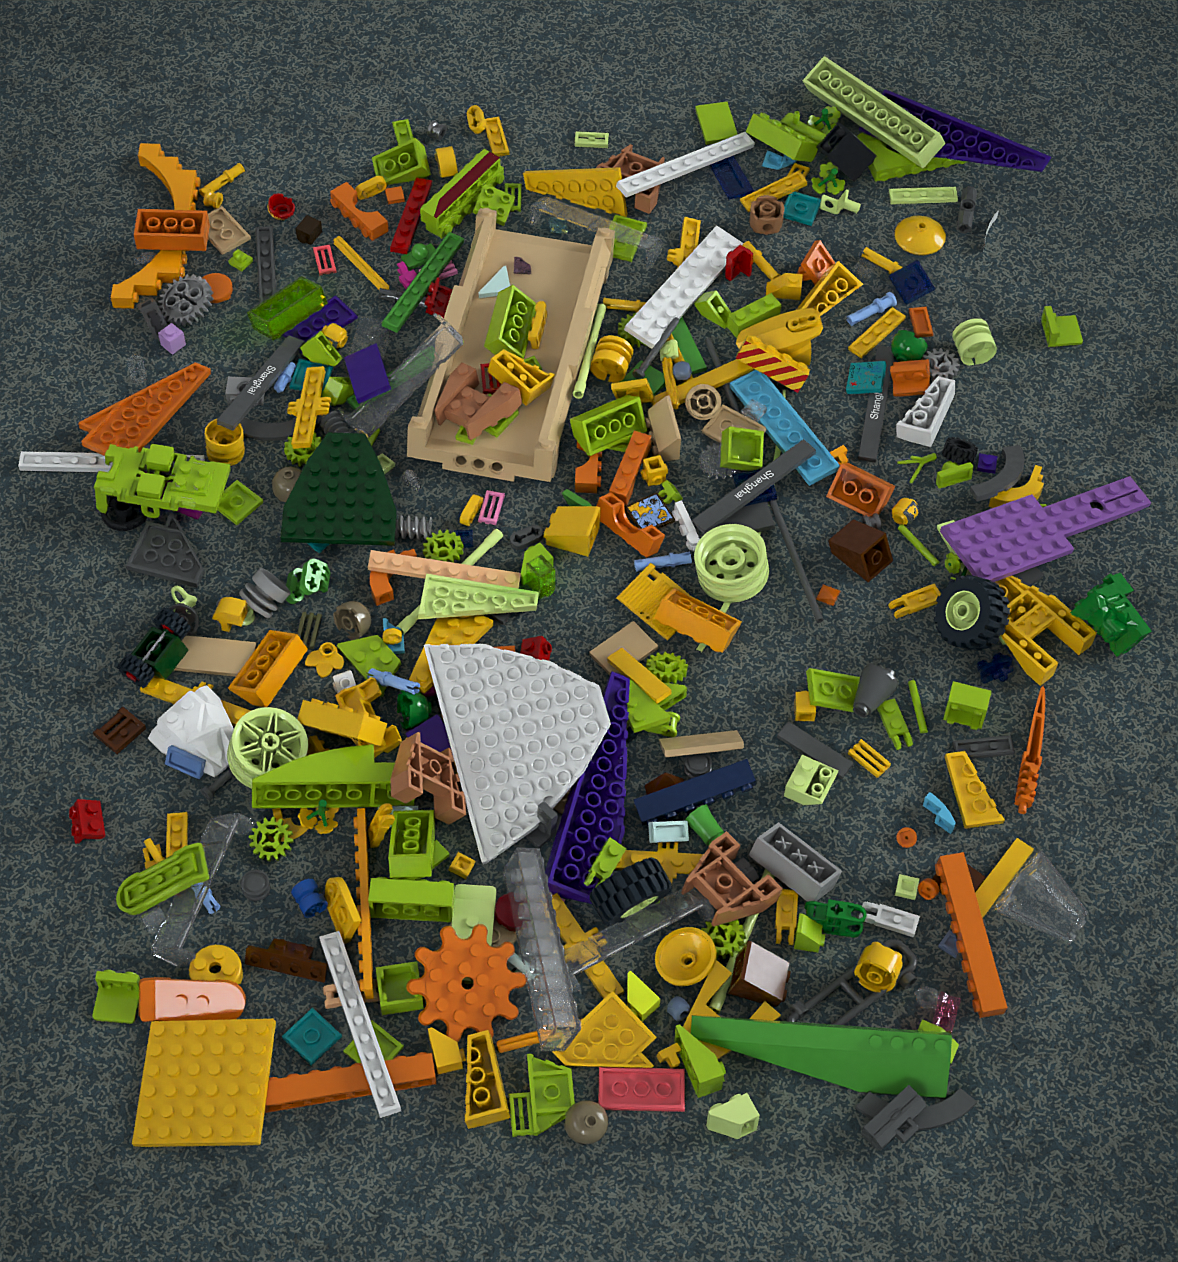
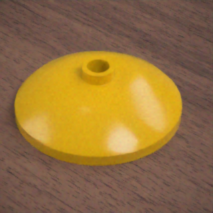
M911 216L898 223L895 229V240L903 250L911 254L929 255L943 247L946 234L943 227L934 219L926 216Z
M694 927L676 929L666 935L657 947L655 953L657 971L670 984L676 986L696 984L703 980L713 969L717 954L716 947L711 937L701 929ZM687 961H692L691 964L686 965Z

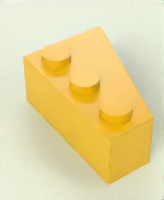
M503 349L491 358L488 372L501 384L506 382L519 388L522 403L527 406L551 387L555 374L551 372L548 374L540 370L537 365L531 366L523 362L524 359Z

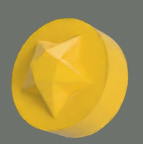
M389 628L383 632V642L386 644L394 645L402 641V632L399 629Z

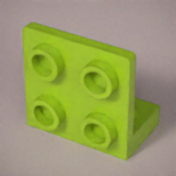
M1044 306L1041 322L1048 347L1080 345L1083 343L1075 315L1056 317L1052 306Z

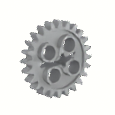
M186 274L185 279L180 276L179 281L173 279V285L167 284L169 288L163 289L165 294L160 295L162 300L158 301L161 305L159 309L166 322L169 321L170 324H175L177 327L182 324L185 327L187 322L192 325L193 320L198 322L199 316L204 318L203 312H209L207 307L212 306L210 301L214 300L211 296L214 293L208 282L202 279L201 276L196 277L193 274L190 278Z

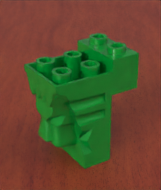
M1110 573L1102 579L1103 583L1101 585L1094 586L1087 593L1086 599L1082 598L1074 604L1075 608L1070 613L1083 620H1087L1088 625L1094 627V631H1097V634L1102 636L1106 643H1109L1110 650L1118 657L1131 650L1152 631L1127 599V596L1134 591L1121 573L1115 575Z

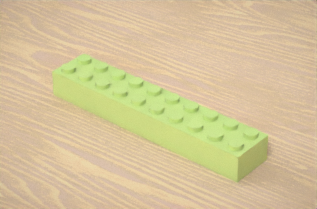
M825 56L802 80L807 89L830 106H836L837 110L922 169L946 144L939 132Z

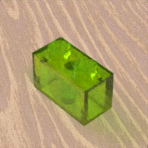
M541 554L526 564L527 585L533 591L539 592L538 597L540 599L544 596L552 595L555 590V568Z

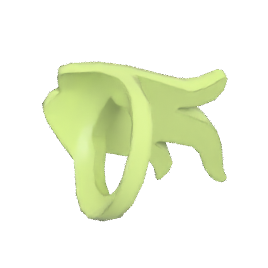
M177 585L171 589V595L176 603H184L190 607L196 605L197 598L187 594L182 587ZM175 591L182 595L184 599L182 602L176 598Z

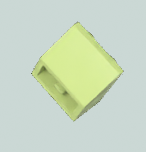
M802 755L786 784L784 797L802 805L822 804L839 770Z
M748 1093L743 1095L737 1094L731 1097L728 1102L724 1104L717 1103L710 1108L706 1126L708 1130L739 1139L757 1130L760 1115Z

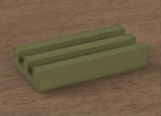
M303 612L297 635L301 639L305 621L308 619L303 643L308 649H314L322 615L317 614L316 616L314 613L308 615L306 612ZM314 619L316 620L311 642L310 644H307L312 622Z

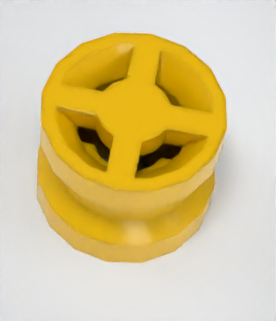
M207 190L203 201L204 206H213L214 209L219 208L223 202V194Z

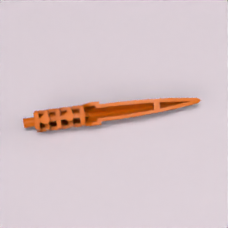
M1044 686L1041 687L1026 751H1024L1021 759L1014 802L1015 805L1019 806L1018 813L1026 814L1027 808L1031 807L1034 802L1035 789L1037 787L1036 781L1039 777L1037 773L1042 764V756L1040 754L1045 720Z

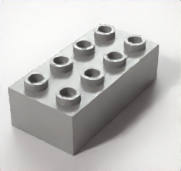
M779 822L756 839L749 853V856L758 864L762 865L772 875L776 876L808 902L818 901L832 890L842 873L839 868Z

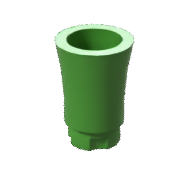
M707 805L698 807L685 819V821H688V826L697 833L707 846L724 833Z

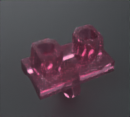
M941 991L932 1024L943 1028L951 1034L961 998L950 996Z

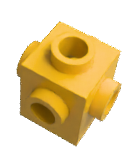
M661 455L643 459V469L640 470L643 480H646L648 486L660 485L666 481L668 468L666 463L663 462Z

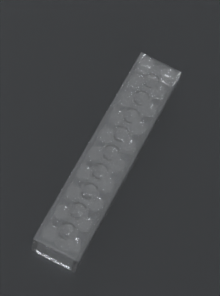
M517 847L505 865L503 875L541 1051H565L580 1032L581 1021L577 1015V1003L572 993L573 985L569 980V968L564 958V946L561 944L560 929L557 927L556 911L552 905V893L549 891L548 876L544 870V858L541 856L540 848Z

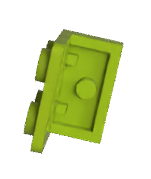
M97 971L95 980L99 988L92 1015L93 1019L105 1022L134 1023L139 1004V975L134 972Z

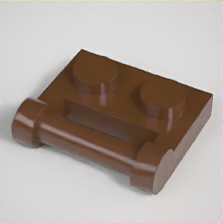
M124 707L117 710L118 713L100 729L97 728L93 731V735L116 754L121 752L146 730L145 724ZM123 718L125 719V720H124L123 722H121L115 729H113L108 735H106V733H107L109 730H111L117 723H119Z

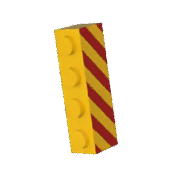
M747 335L736 355V359L797 393L809 376L810 369H808L807 365L792 360V357L788 354L778 352L775 347L762 343L755 336Z

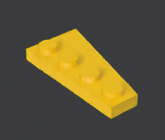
M965 751L947 753L945 761L964 828L1004 823L1005 819L996 809L997 805L993 798H990L986 791V786L977 776V771Z

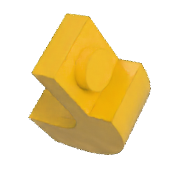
M1035 465L1030 480L1025 485L1017 488L1011 487L1007 491L999 492L997 496L990 499L988 507L995 508L1031 494L1037 500L1044 486V483H1042L1043 475L1040 474L1042 467Z

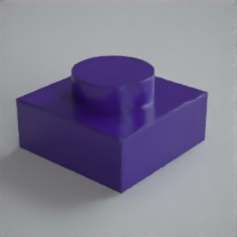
M979 453L977 471L995 474L997 456Z

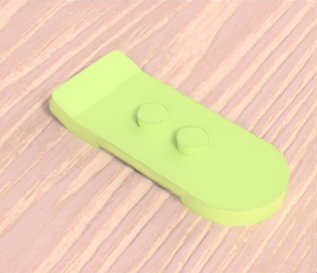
M456 885L451 927L454 928L459 938L467 939L470 937L475 925L483 924L488 930L487 943L492 946L496 887ZM465 977L462 980L464 984H473L469 977Z

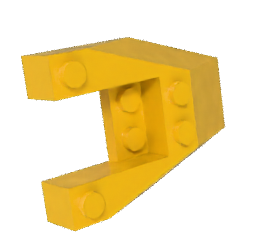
M1009 576L995 582L999 585V588L1004 590V597H1008L1009 601L1007 607L1010 608V615L1007 618L1009 623L1004 628L1006 630L1004 634L1000 636L1026 674L1040 686L1054 675L1058 662L1032 640L1039 633L1048 628L1078 655L1092 646L1097 632L1081 618L1070 613L1071 610L1054 595L1050 594L1048 596L1040 592L1039 588L1033 585L1030 587L1021 583V580L1014 576Z

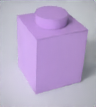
M172 323L158 332L161 346L172 355L186 345L184 333Z

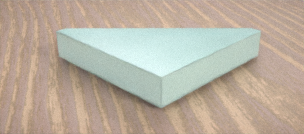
M503 266L478 292L479 298L497 296L498 292L510 286L506 266Z

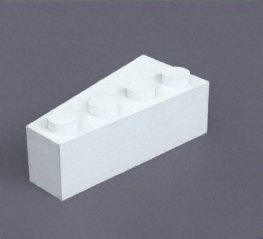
M938 376L926 389L922 398L916 401V405L907 411L903 420L896 424L897 437L931 447L954 398L955 380Z

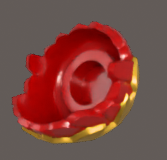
M281 193L273 194L269 197L267 208L273 218L285 220L293 216L295 205L292 202V198L288 199Z

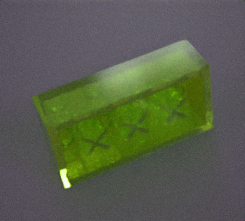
M301 276L248 311L247 314L255 331L271 340H275L288 330L293 329L300 322L306 320L316 311L321 310L328 302L322 286Z

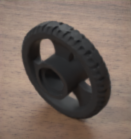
M110 496L108 508H115L117 519L113 521L108 517L107 512L101 513L103 522L111 529L117 531L132 530L142 525L147 519V516L141 512L136 519L132 520L135 517V511H141V505L119 502L115 496Z

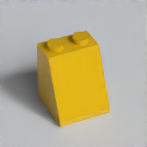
M558 506L556 512L551 514L549 528L546 527L543 538H546V545L588 557L600 529V507Z

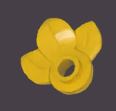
M326 642L320 646L319 650L309 653L305 660V666L316 667L318 675L324 678L331 674L333 668L342 669L344 659L338 654L335 645Z

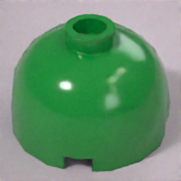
M899 330L892 340L891 351L898 362L921 360L928 348L925 340L921 337L917 339L914 337L915 333L911 331Z
M401 690L402 694H398L397 713H402L404 722L400 723L403 729H413L427 720L429 713H431V703L427 701V698L421 692L412 694Z

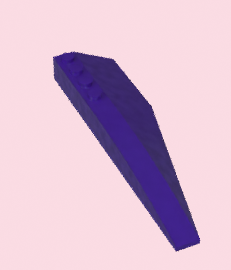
M886 89L882 93V95L941 134L946 144L934 157L1042 172L1051 159L1049 155ZM861 126L858 129L859 132H862L864 134H867L871 137L878 139L876 136H874Z
M611 671L602 694L611 725L584 773L570 788L540 886V890L550 894L558 893L562 898L592 904L590 892H592L600 879L595 876L592 883L586 886L584 881L589 874L588 871L606 840L611 837L621 844L625 833V825L623 823L625 817L624 798L626 797L625 779L627 775L626 740L628 739L627 720L629 715L627 703L629 702L630 678Z

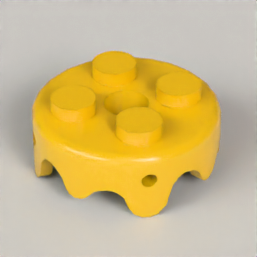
M216 944L207 946L198 951L192 958L189 966L190 980L215 981L221 979L241 984L243 979L241 960L237 953L227 946ZM215 965L220 966L221 970L218 973L210 972L211 967Z

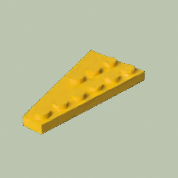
M620 167L525 171L523 173L526 190L543 195L547 193L556 196L557 199H568L571 203L592 209L599 208L606 210V213L609 214L616 213L627 217L625 196L616 187L617 182L622 180Z
M484 615L437 618L425 644H475L493 627V620ZM423 647L409 680L418 682L420 688H414L420 689V692L425 694L434 683Z

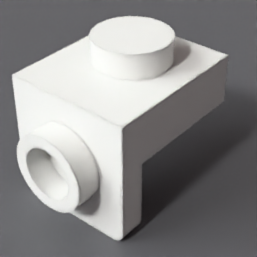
M351 670L333 676L334 682L332 684L337 694L343 689L356 686Z

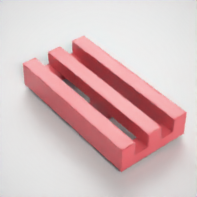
M330 244L313 247L319 276L327 275L331 272L337 273ZM326 249L328 251L331 268H328L324 250ZM317 251H321L325 269L321 268Z

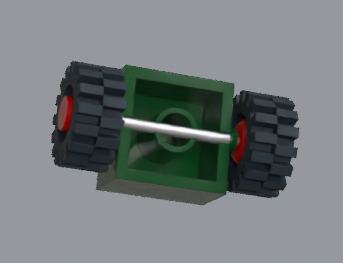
M163 607L154 618L153 622L158 629L151 627L133 652L126 654L117 665L118 671L139 687L145 688L154 676L166 680L189 651L182 640L190 631L191 626L182 616L180 617L177 612L174 613L169 608Z

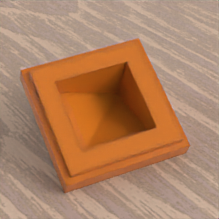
M823 584L816 600L834 606L841 591Z

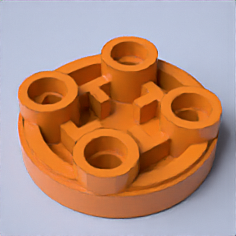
M211 273L202 277V279L208 282L214 293L211 295L214 300L210 301V303H220L230 299L233 287L229 277L221 273Z

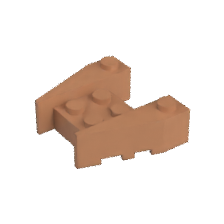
M630 144L622 149L620 154L611 156L609 161L606 163L602 162L596 168L620 167L622 179L663 164L665 158L662 157L659 162L643 157L633 153V145ZM661 184L635 194L634 208L650 214L658 202Z
M461 362L450 374L434 409L438 425L441 426L446 419L460 426L462 425L466 428L469 440H472L481 435L482 430L489 426L497 425V421L503 417H510L520 407L522 400L519 388L504 382L491 397L475 390L480 384L476 369Z
M419 732L403 740L400 743L390 779L391 797L406 804L422 795L424 789L434 796V814L436 819L449 825L466 815L464 792L460 791L458 787V782H460L459 775L454 773L452 767L454 759L451 749L447 748L439 752L421 743Z
M727 831L711 842L705 854L702 855L698 864L686 879L681 892L684 895L695 887L717 910L711 923L713 927L765 911L778 901L783 889L769 874L753 884L731 862L736 858L741 845Z

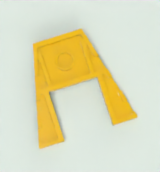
M717 960L683 1025V1028L690 1034L692 1015L720 1017L706 1004L730 978L732 973ZM764 1001L750 1019L775 1021L781 1014ZM699 1040L716 1055L717 1059L732 1051Z

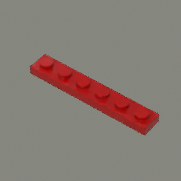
M415 179L392 240L390 252L408 254L421 218L420 209L427 202L432 187V180Z

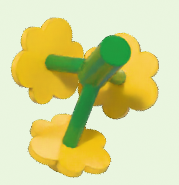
M320 800L315 812L307 808H301L298 818L302 827L315 828L319 834H327L338 826V822L334 821L333 818L335 813L339 811V808H327V802ZM319 815V818L322 820L318 821L315 816Z

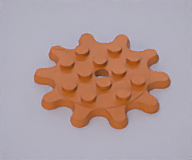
M483 924L475 925L470 937L467 939L459 938L453 927H443L440 930L442 940L440 949L432 951L426 947H419L415 951L416 960L424 966V974L418 979L409 980L406 985V989L410 994L422 995L426 999V1007L418 1015L420 1024L428 1026L436 1020L443 1021L447 1026L446 1036L457 1041V1043L460 1041L463 1031L468 1028L476 1030L477 1033L489 1030L493 1038L492 1021L497 1016H502L508 1020L516 1019L519 1010L510 1002L509 993L515 988H522L527 982L526 976L523 973L511 972L507 967L508 959L515 952L514 945L511 942H504L498 947L490 946L487 943L488 930ZM465 977L471 978L473 982L472 988L468 990L462 987V980Z

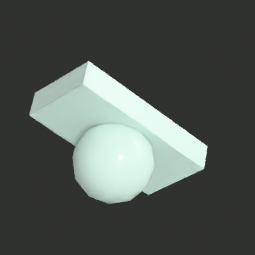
M688 821L648 823L650 843L689 841Z

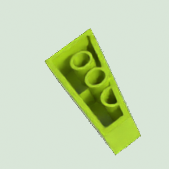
M753 113L746 133L793 160L812 162L818 151L816 148L819 144L818 142L794 131L790 127L782 125L778 120L770 119V116L765 113Z

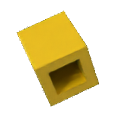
M809 691L796 692L794 699L795 721H815L816 706L810 705Z

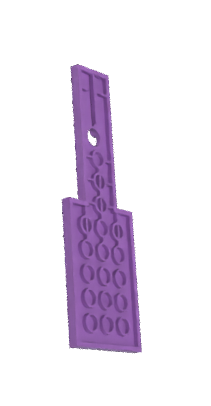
M1129 476L1043 508L1031 494L941 527L940 532L973 576L996 582L1071 554L1074 548L1066 539L1067 537L1149 507L1151 501ZM1090 503H1100L1103 506V510L1092 508Z

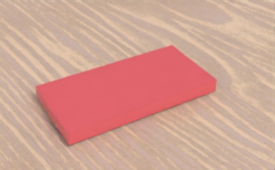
M599 1067L598 1104L605 1110L685 1112V1069Z

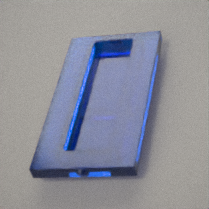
M734 156L709 165L729 200L754 192Z

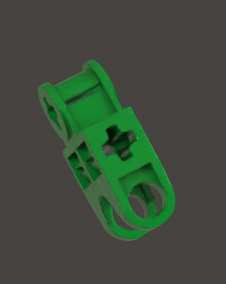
M828 899L827 904L809 901L805 903L804 907L806 916L822 925L823 933L854 938L861 935L863 931V922L866 919L867 913L861 905ZM853 911H860L863 917L858 919L851 916V913ZM858 925L860 929L853 932L849 930L848 926Z

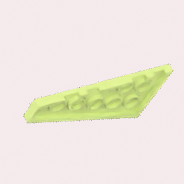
M426 574L418 619L536 611L539 592Z

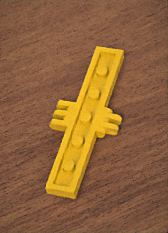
M684 217L680 248L675 250L669 249L667 252V260L673 262L677 268L698 246L701 220Z
M324 366L307 367L301 398L297 399L296 402L288 403L287 413L297 417L291 442L293 449L311 448L317 415H327L329 413L331 398L321 397L326 373Z
M154 676L145 688H140V691L175 704L187 692H195L198 688L206 686V682L201 681L198 687L194 686L193 689ZM207 685L210 689L213 688V685ZM221 700L233 726H236L240 718L251 711Z
M659 842L657 852L625 850L614 870H623L638 861L640 862L643 859L652 857L660 862L672 884V880L677 879V874H690L704 854L678 853V842H674L673 848H670V842H666V848H662L663 843Z
M558 893L540 902L545 915L565 943L562 947L563 951L557 954L559 959L568 956L562 960L563 965L565 966L571 962L573 965L579 963L603 999L612 991L617 996L622 995L624 989L597 952L608 945L606 940L598 943L604 938L602 934L593 937L599 932L598 928L594 927L584 933Z

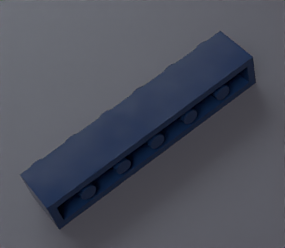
M748 759L634 799V804L642 826L647 824V827H649V822H658V820L664 818L670 820L677 817V813L683 811L689 813L702 804L709 806L715 803L716 799L731 798L738 791H742V793L750 791L756 785V780Z

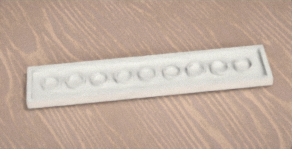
M716 226L626 324L624 330L652 349L660 340L673 318L677 317L680 320L725 269L727 254L740 244L743 245V243Z

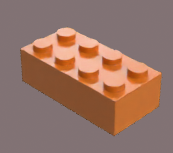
M138 209L134 229L136 248L206 251L210 228L208 212L198 210Z

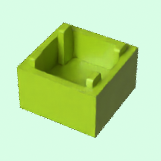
M731 426L722 431L720 467L750 472L760 469L763 466L764 431Z
M953 681L943 720H947L949 724H954L955 722L967 725L973 730L982 729L991 690Z
M417 961L375 967L382 1015L424 1009L422 995H412L406 989L409 980L420 978Z

